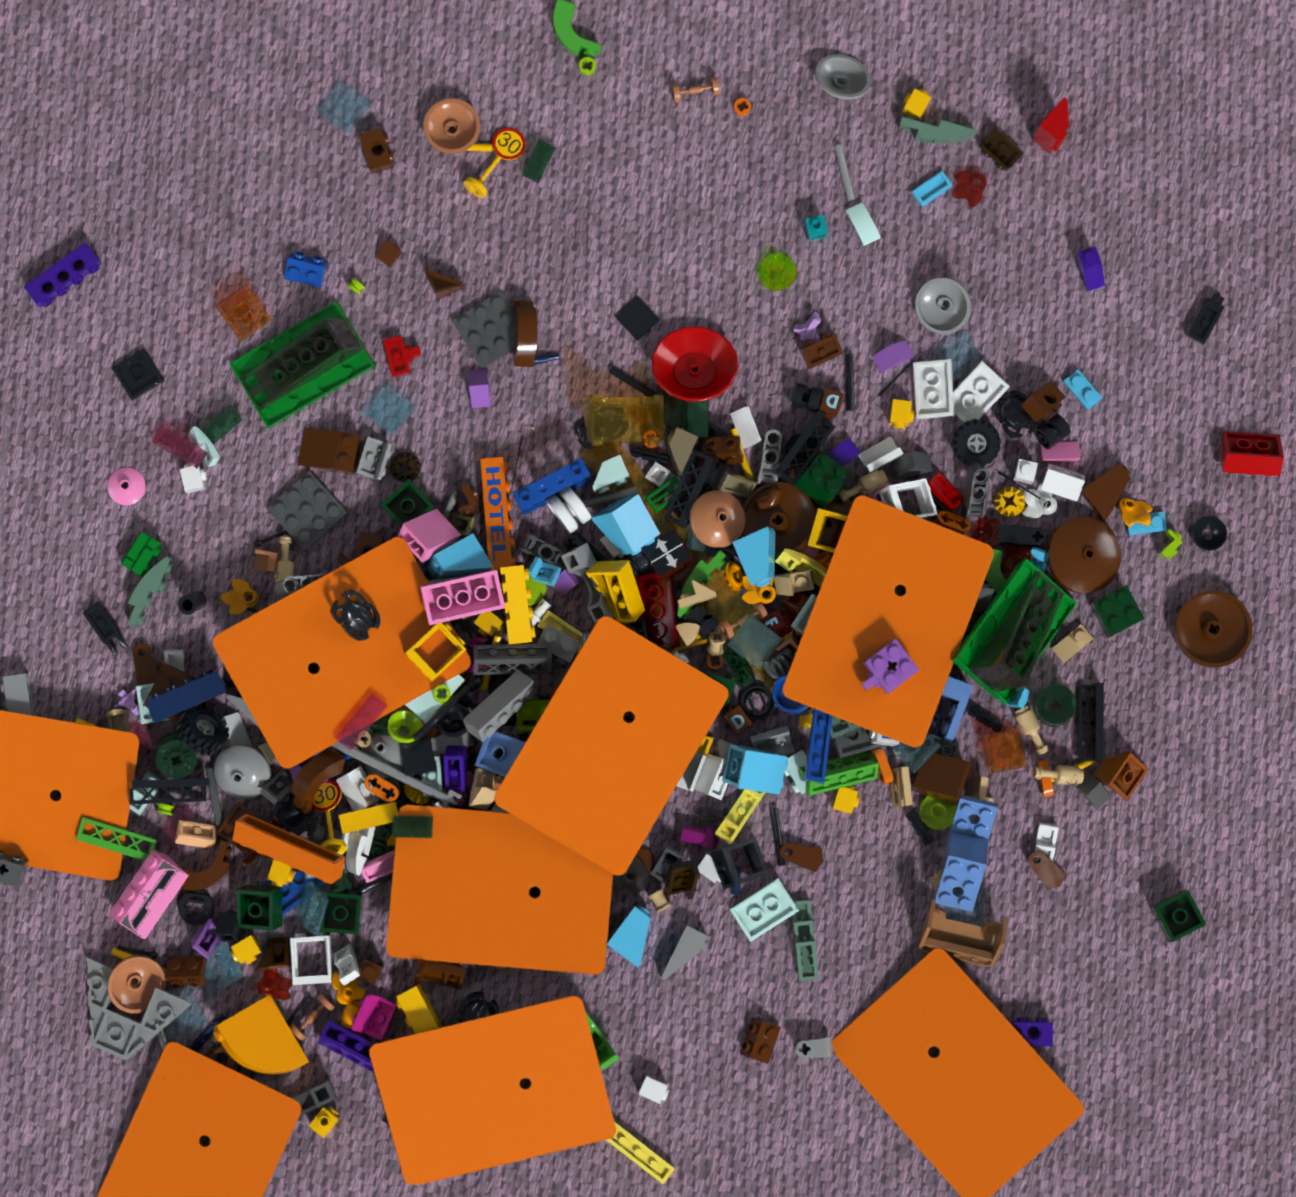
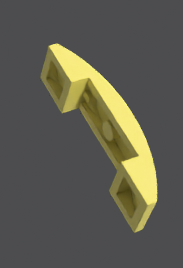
M784 549L775 560L777 564L790 573L793 569L796 571L811 569L813 582L820 588L828 570L809 556L790 549Z
M744 789L715 832V835L731 845L766 792Z

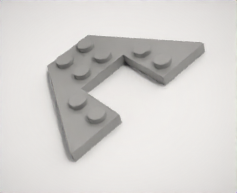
M86 957L87 984L89 987L88 1006L90 1007L91 1045L121 1059L128 1060L192 1005V1002L160 988H155L141 1023L108 1009L111 999L107 991V982L113 968Z

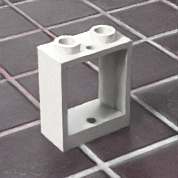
M926 478L889 485L879 491L882 503L903 511L897 492L914 489L922 513L915 516L929 520L938 515Z
M315 932V936L307 937V933L295 934V938H290L293 985L332 983L331 935L326 936V932ZM325 941L327 975L299 976L297 942Z

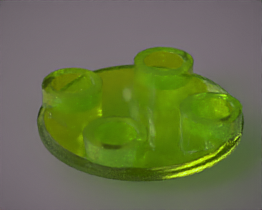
M769 254L759 266V279L770 290H785L792 285L796 278L795 264L786 255Z

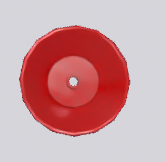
M684 327L670 332L658 342L652 354V373L657 384L670 396L684 401H706L720 396L732 385L738 372V356L731 342L719 332L705 327Z

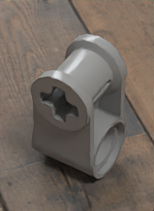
M831 1037L801 1040L796 1043L794 1048L796 1055L800 1058L833 1057ZM804 1043L806 1047H809V1051H806L805 1055L799 1051V1048Z

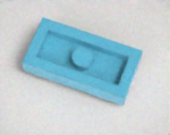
M1078 369L1063 381L1087 411L1102 399L1101 395Z
M1165 512L1149 513L1151 517L1150 526L1135 522L1131 527L1127 526L1128 536L1167 531Z

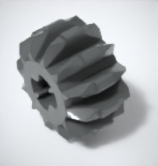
M783 648L779 652L777 651L765 660L763 666L773 679L782 677L789 672L795 655L790 649Z

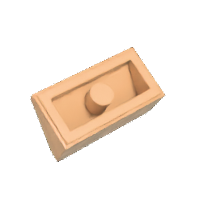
M179 820L175 843L213 848L216 843L217 826Z

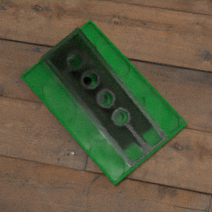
M339 302L330 304L229 363L267 428L277 425L376 366Z
M1027 558L1022 559L1006 583L1002 585L986 612L981 615L970 634L966 636L951 661L997 698V700L999 699L1002 704H1006L1016 692L1017 687L1027 685L1035 663L1077 605V602Z

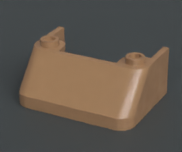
M932 899L926 913L919 950L929 954L932 950L941 948L954 960L985 967L994 966L1005 944L1009 917L1005 916L1001 924L991 920L985 923L983 927L947 919L946 913L941 908L935 907L936 900Z

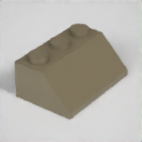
M677 427L675 432L671 431L667 439V447L669 448V455L677 477L681 479L692 451L697 447L698 436Z

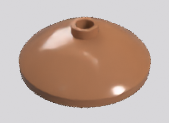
M444 99L435 103L426 113L423 123L424 134L429 144L436 150L446 154H458L468 150L478 139L480 119L475 109L467 102L459 99ZM455 128L456 131L454 133H450L449 129Z
M719 490L706 492L699 496L691 507L689 516L690 526L695 537L703 544L713 548H723L733 544L732 542L738 540L745 527V513L740 502L730 493ZM720 514L724 516L723 521L719 518Z
M145 956L126 958L119 962L109 975L107 982L108 995L113 1004L124 1012H145L155 988L165 990V974L159 964L151 958ZM133 978L137 979L136 983H131V980Z

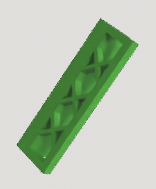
M869 751L840 759L827 760L826 768L834 769H826L824 783L806 781L805 792L810 796L877 779L879 763ZM806 766L799 767V773L803 777H805Z
M82 817L76 840L144 861L150 852L155 849L157 839ZM85 824H93L97 832L92 835L83 833ZM106 829L112 830L115 838L110 841L105 840L101 832ZM128 835L131 837L133 844L123 845L119 838ZM144 840L151 842L149 851L140 849L138 843Z

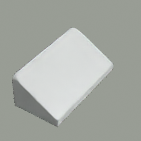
M749 406L730 413L734 426L741 438L743 449L761 443V438Z

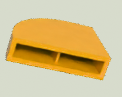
M271 995L264 997L213 1028L215 1039L221 1042L227 1053L237 1063L251 1071L269 1075L284 1074L294 1071L309 1062Z

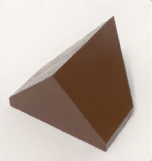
M426 269V276L437 300L463 288L461 281Z
M288 936L269 939V945L254 971L291 967Z

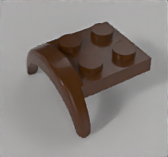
M160 662L157 667L162 670L148 696L157 692L159 696L167 693L165 689L173 685H177V688L185 685L183 681L193 676L169 664ZM184 711L170 716L168 719L179 723Z
M238 801L216 834L248 856L241 862L243 866H247L254 862L261 854L232 841L235 822L246 813L267 823L269 822ZM274 816L269 824L278 827V818Z
M418 960L414 986L419 983L421 985L423 980L462 990L466 968L456 963L447 964L441 961Z

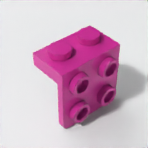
M367 994L360 1003L361 1009L352 1020V1030L366 1033L383 1041L398 1010V1006L381 996Z

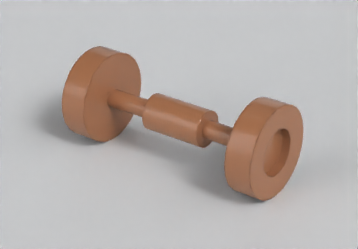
M717 76L711 77L712 85L691 86L689 89L680 91L678 83L672 84L675 103L681 102L680 94H696L707 89H713L714 96L720 95Z
M761 602L753 604L754 612L740 617L732 625L726 620L719 622V628L726 635V639L734 637L732 628L744 625L751 621L752 617L757 616L761 621L768 618Z
M324 994L318 997L322 1005L317 1010H313L300 1027L294 1023L289 1026L290 1030L301 1041L307 1037L302 1030L319 1016V1012L324 1007L330 1011L335 1008V1005Z

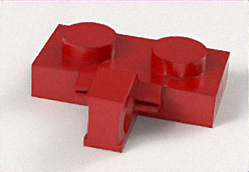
M402 335L383 340L392 377L411 373L409 363L413 362V357L422 355L420 347L410 348L409 345H404Z

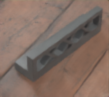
M551 644L474 645L473 647L474 675L514 674L517 670L524 674H551ZM501 664L508 665L507 667H499V665ZM519 664H526L527 666H525V667H519L518 665H519ZM547 664V667H538L537 665ZM478 665H488V667L478 668Z

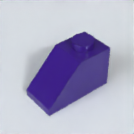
M1096 246L1077 252L1075 259L1086 291L1105 286L1102 263Z
M447 745L444 753L446 791H465L467 772L466 746Z

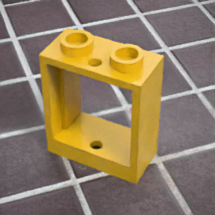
M818 508L808 546L834 553L836 548L821 544L828 517L846 522L848 516Z
M446 622L435 624L404 653L430 682L466 650L464 647L465 642L459 636L456 638L451 633L452 628ZM439 629L456 647L457 651L433 671L415 650Z

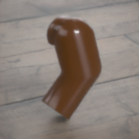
M773 486L767 499L757 501L759 510L775 507L778 504L782 495L779 487Z

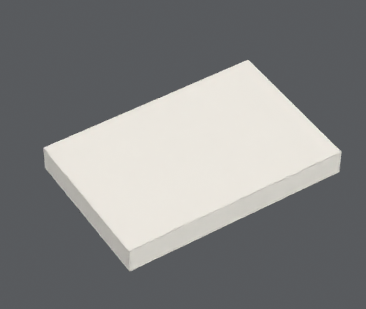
M942 359L913 362L916 419L955 416L952 360Z
M981 361L953 391L955 415L963 422L980 419L1010 386Z

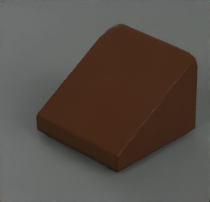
M386 239L375 257L391 268L402 252Z

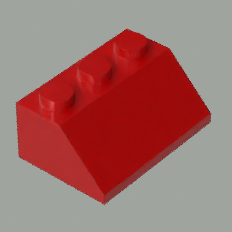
M1065 97L1039 125L1032 139L1049 154L1052 150L1056 152L1069 134L1066 132L1069 128L1068 102Z
M1222 432V472L1280 476L1284 460L1280 435Z

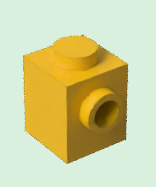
M914 89L913 93L909 92L904 100L906 105L903 113L919 121L930 103L931 97L929 93L922 89Z
M892 400L889 424L893 425V428L904 429L905 426H909L910 422H913L914 411H911L912 401Z
M491 611L481 613L473 622L480 628L478 632L486 638L488 636L493 638L495 634L500 635L504 630V622Z
M850 785L838 788L832 809L852 814L853 808L858 807L860 796H857L858 791L854 790L855 787Z
M273 860L267 879L272 881L271 885L282 888L283 884L288 885L289 882H293L295 871L289 865Z
M250 935L231 946L233 950L231 955L235 962L239 961L240 964L245 962L248 965L257 960L256 955L263 952L254 935Z
M331 1106L329 1108L323 1107L309 1127L322 1138H325L340 1118L337 1116L339 1113Z

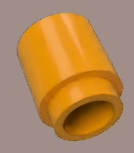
M354 1000L351 1004L346 1005L340 1018V1025L352 1030V1020L361 1009L360 1002Z

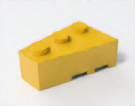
M629 560L596 561L586 572L589 578L592 577L596 583L597 591L599 593L602 592L606 598V604L618 622H636L645 611Z

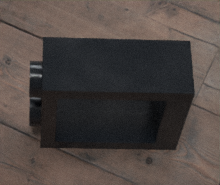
M756 837L710 853L724 890L769 873ZM744 847L753 874L739 879L729 851Z

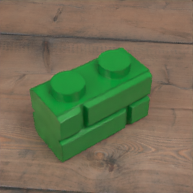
M140 531L122 560L121 565L143 577L153 567L151 565L153 559H157L161 555L163 550L161 546L163 544Z

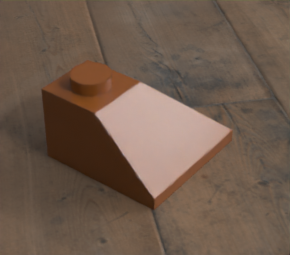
M1126 751L1104 759L1093 776L1103 785L1128 801L1149 769L1131 752Z

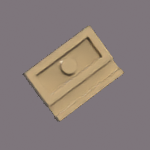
M909 767L891 769L893 774V782H891L893 808L913 805Z

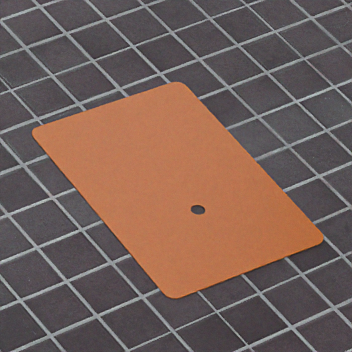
M858 496L855 498L783 685V694L788 699L911 747L921 746L925 741L954 662L951 660L960 647L994 556L992 547L869 497ZM897 585H903L906 588V593L903 596L895 594V587ZM896 639L918 667L919 671L889 694H885L881 687L876 688L874 685L865 691L861 684L868 679L866 675L868 670L862 663L891 640ZM888 663L887 669L893 670V663Z
M392 538L214 637L213 646L277 761L283 768L296 766L438 685L459 675L470 667L471 659L465 650L439 676L430 682L404 654L435 624L429 625L419 587L429 583L403 538ZM350 589L360 593L369 604L375 607L380 615L378 629L370 628L368 630L369 638L363 641L355 640L347 635L342 626L334 620L330 613L334 601H338L337 606L345 603L346 596L341 597V594ZM356 596L349 597V599L352 600L358 599ZM340 609L337 610V616L339 618L341 617ZM371 609L370 611L372 612V615H373V618H372V619H373V621H374V613H373V611H372V609ZM446 621V623L452 628L451 633L456 638L458 635L454 630L451 622ZM439 629L415 650L433 671L457 651L456 647ZM350 631L352 634H356V635H360V634H361V633H356V632ZM317 663L320 667L319 672L311 674L308 671L309 664Z
M607 616L602 617L597 621L494 796L495 803L500 808L617 876L622 875L627 871L729 695L728 690L724 685ZM628 711L632 712L635 716L634 721L631 723H626L623 719V715Z
M0 710V850L11 856H22L23 859L29 861V867L109 881L117 879L120 874L123 854L76 840L82 817L124 830L127 829L130 809L128 781H134L139 749L138 736L131 732ZM53 790L60 791L61 799L59 801L51 799L50 793ZM85 824L83 833L92 835L97 832L93 824ZM106 829L101 832L105 840L110 841L115 838L112 830ZM126 835L119 838L123 845L125 843Z
M404 805L398 813L386 943L387 953L394 958L600 974L605 968L613 874L511 813ZM536 886L540 889L541 894L539 897L532 898L529 895L531 887Z
M936 948L926 955L832 1040V1045L838 1059L961 1197H991L1081 1117L1084 1112V1106L1081 1101L947 952L941 948ZM935 1046L939 1048L940 1054L937 1058L929 1056L928 1050L930 1047Z
M569 996L376 1043L370 1048L371 1062L402 1174L407 1184H425L612 1138L616 1133V1126L583 1001L577 996ZM528 1078L531 1081V1086L528 1089L521 1088V1079Z
M170 1042L162 1052L97 1197H263L300 1116L301 1105L298 1101L177 1042ZM203 1135H207L211 1140L210 1145L207 1147L200 1145L199 1139Z

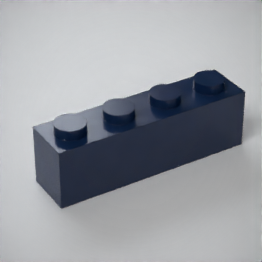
M210 669L201 673L202 678L195 680L192 677L183 681L185 685L177 688V685H173L165 689L167 693L159 696L157 692L148 696V701L145 703L154 723L226 693L227 691L218 671L213 672Z

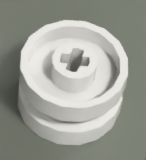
M570 487L559 491L564 501L563 503L555 495L547 499L546 503L563 527L571 534L578 529V524L573 518L574 516L580 523L585 524L591 519V515L580 497Z

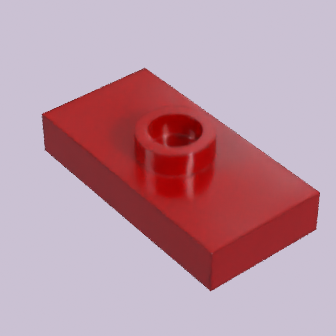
M939 471L928 481L931 492L950 512L955 510L963 501L964 497Z

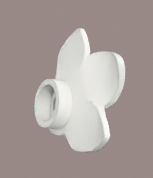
M1042 483L1038 486L1037 490H1028L1044 501L1051 503V506L1046 507L1042 511L1045 507V502L1025 490L1022 492L1025 502L1028 504L1022 512L1025 517L1036 519L1043 514L1050 515L1056 511L1057 502L1052 497V493L1041 489Z

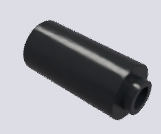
M193 591L179 599L178 608L183 614H192L205 607L207 598L203 592Z

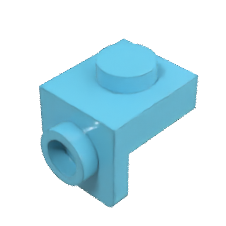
M1032 547L1028 560L1045 573L1047 565L1046 551Z
M536 556L529 566L528 573L534 581L554 587L562 570L558 566L544 563L540 557Z
M1017 687L1016 692L1005 705L1023 709L1028 701L1030 691L1026 688Z

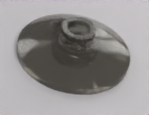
M634 857L624 874L619 876L613 874V881L620 891L630 895L638 894L648 885L649 871L642 860ZM626 874L630 875V880L627 879Z

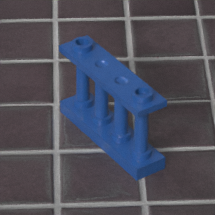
M581 458L514 492V499L524 516L546 505V500L551 496L561 497L559 491L567 487L575 490L591 482L590 473Z

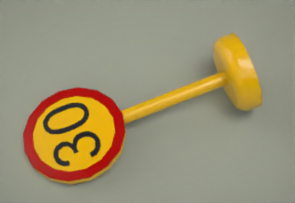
M514 128L499 130L492 139V147L497 157L479 180L467 177L463 182L466 189L478 198L484 199L488 194L483 181L501 158L504 160H514L523 154L526 148V141L518 130Z
M327 780L318 788L314 796L312 808L326 813L329 839L321 843L320 846L342 855L346 852L347 846L342 839H334L330 810L339 804L342 791L335 781Z

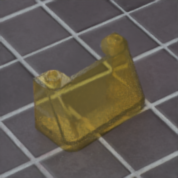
M589 394L582 398L588 442L592 443V446H603V443H647V446H659V442L665 441L664 395H653V397H599V394Z

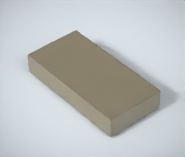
M724 472L717 489L732 495L748 498L753 493L758 482L751 478Z

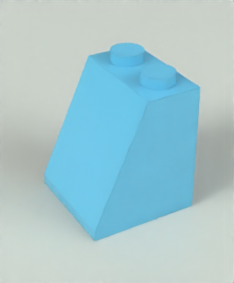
M639 494L617 499L591 517L597 527L623 555H636L642 551L641 547L652 544L655 541L654 538L660 534Z
M765 527L732 542L750 585L760 588L770 585V580H773L775 577V530Z
M473 533L434 554L427 564L429 574L435 577V579L467 576L489 571L493 567Z
M730 743L723 782L740 789L780 794L784 785L783 777L788 765V756Z
M642 906L632 909L607 943V945L636 967L641 965L651 919L648 916L650 912Z

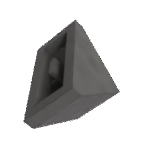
M910 450L892 461L895 480L933 473L929 454Z
M1083 769V782L1073 786L1098 810L1111 796L1100 781Z

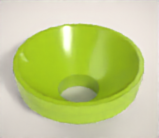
M401 710L390 716L387 729L390 736L396 741L410 743L415 741L413 735L423 724L415 713ZM406 729L409 734L402 736L398 733V730Z

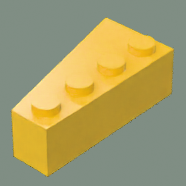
M524 565L500 567L509 644L532 642V638L536 636L535 627L530 625V618H533V609L528 607V599H531L530 588H526V580H529L528 568L524 569Z

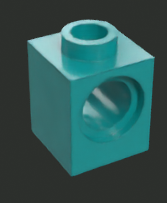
M824 215L805 219L804 225L808 241L827 237L828 230Z

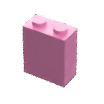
M437 508L404 523L398 534V537L406 541L410 550L422 563L431 559L434 554L458 542L461 536L457 529L453 527Z

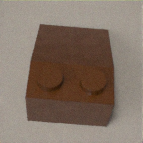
M305 428L298 465L354 475L361 437L357 434Z

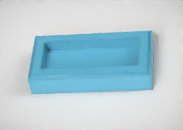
M942 170L912 190L911 193L920 206L923 207L953 187V184Z

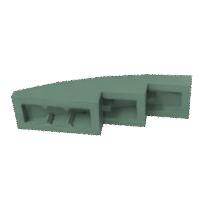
M810 899L793 900L799 909L797 913L792 915L799 981L817 980L819 977Z

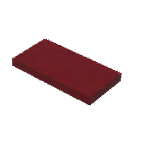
M670 570L662 576H659L657 572L638 575L636 577L637 587L645 608L640 618L645 622L648 640L662 649L680 647L679 632L676 628L678 620L672 571Z

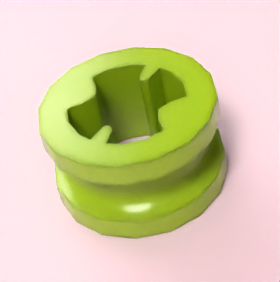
M584 57L580 60L579 70L582 74L591 75L595 72L596 63L594 59ZM585 62L587 64L592 63L591 70L582 68Z
M351 278V283L346 284L359 296L361 295L360 291L365 290V287L354 278Z
M438 685L433 692V697L438 703L447 702L451 695L450 689L446 685ZM439 689L447 691L445 699L437 697Z
M157 803L158 809L155 812L173 815L171 810L174 809V806Z

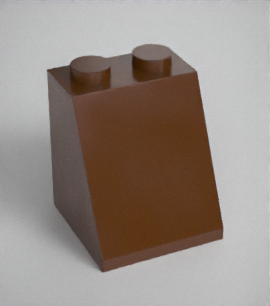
M925 751L923 756H918L915 765L918 767L916 774H912L910 784H912L911 790L955 806L961 797L972 763Z

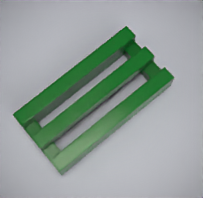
M676 476L644 498L655 514L670 504L673 496L660 506H655L676 490L679 484ZM675 482L677 484L652 502L651 498L672 483ZM686 490L681 491L679 497L686 493Z

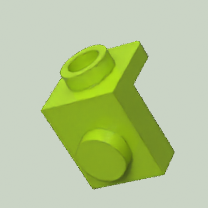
M1168 529L1164 533L1172 542L1158 554L1163 560L1167 557L1171 559L1179 551L1176 548L1183 543L1180 540L1182 537L1175 530Z

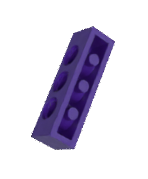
M85 242L26 284L24 288L39 308H45L53 303L52 299L58 295H65L69 291L68 288L70 286L80 284L84 280V276L97 272L102 263ZM78 262H84L82 269H75ZM63 273H68V278L65 281H60V276ZM48 284H52V290L49 292H45V286Z
M1017 1018V1021H1009L1012 1026H1016L1019 1034L1030 1046H1053V1023L1048 1022V1018H1036V1022H1029V1018ZM1032 1026L1036 1027V1036L1029 1037L1028 1029Z
M329 1020L320 1035L318 1043L374 1073L369 1054L370 1048L374 1044Z

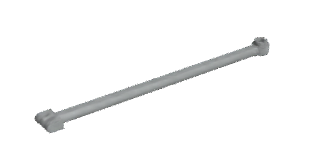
M341 740L331 745V747L443 802V808H453L449 807L450 803L458 806L459 802L453 800L454 796L458 799L462 798V795L452 790L447 794L413 776H405L403 771Z

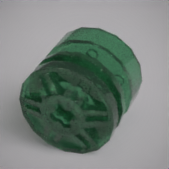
M1053 684L1046 686L1040 691L1035 700L1034 711L1036 717L1042 724L1048 727L1057 728L1064 726L1071 720L1076 711L1077 702L1075 695L1069 688L1063 685ZM1053 702L1060 706L1056 712H1054L1053 708L1049 707L1052 706Z
M171 731L162 735L155 746L156 765L159 771L172 779H180L189 775L194 770L197 762L196 753H193L194 750L192 748L190 750L186 748L187 744L183 745L181 742L182 738L178 737V731ZM179 755L180 759L176 758L175 760H173V757Z

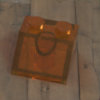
M246 284L215 305L241 342L272 320Z
M1019 729L981 736L989 774L1027 767Z

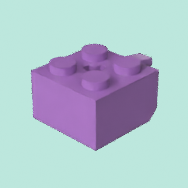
M893 639L862 663L868 670L866 674L868 679L861 686L866 691L874 685L876 688L881 687L885 694H889L919 671V669L899 642ZM888 663H893V670L887 669Z

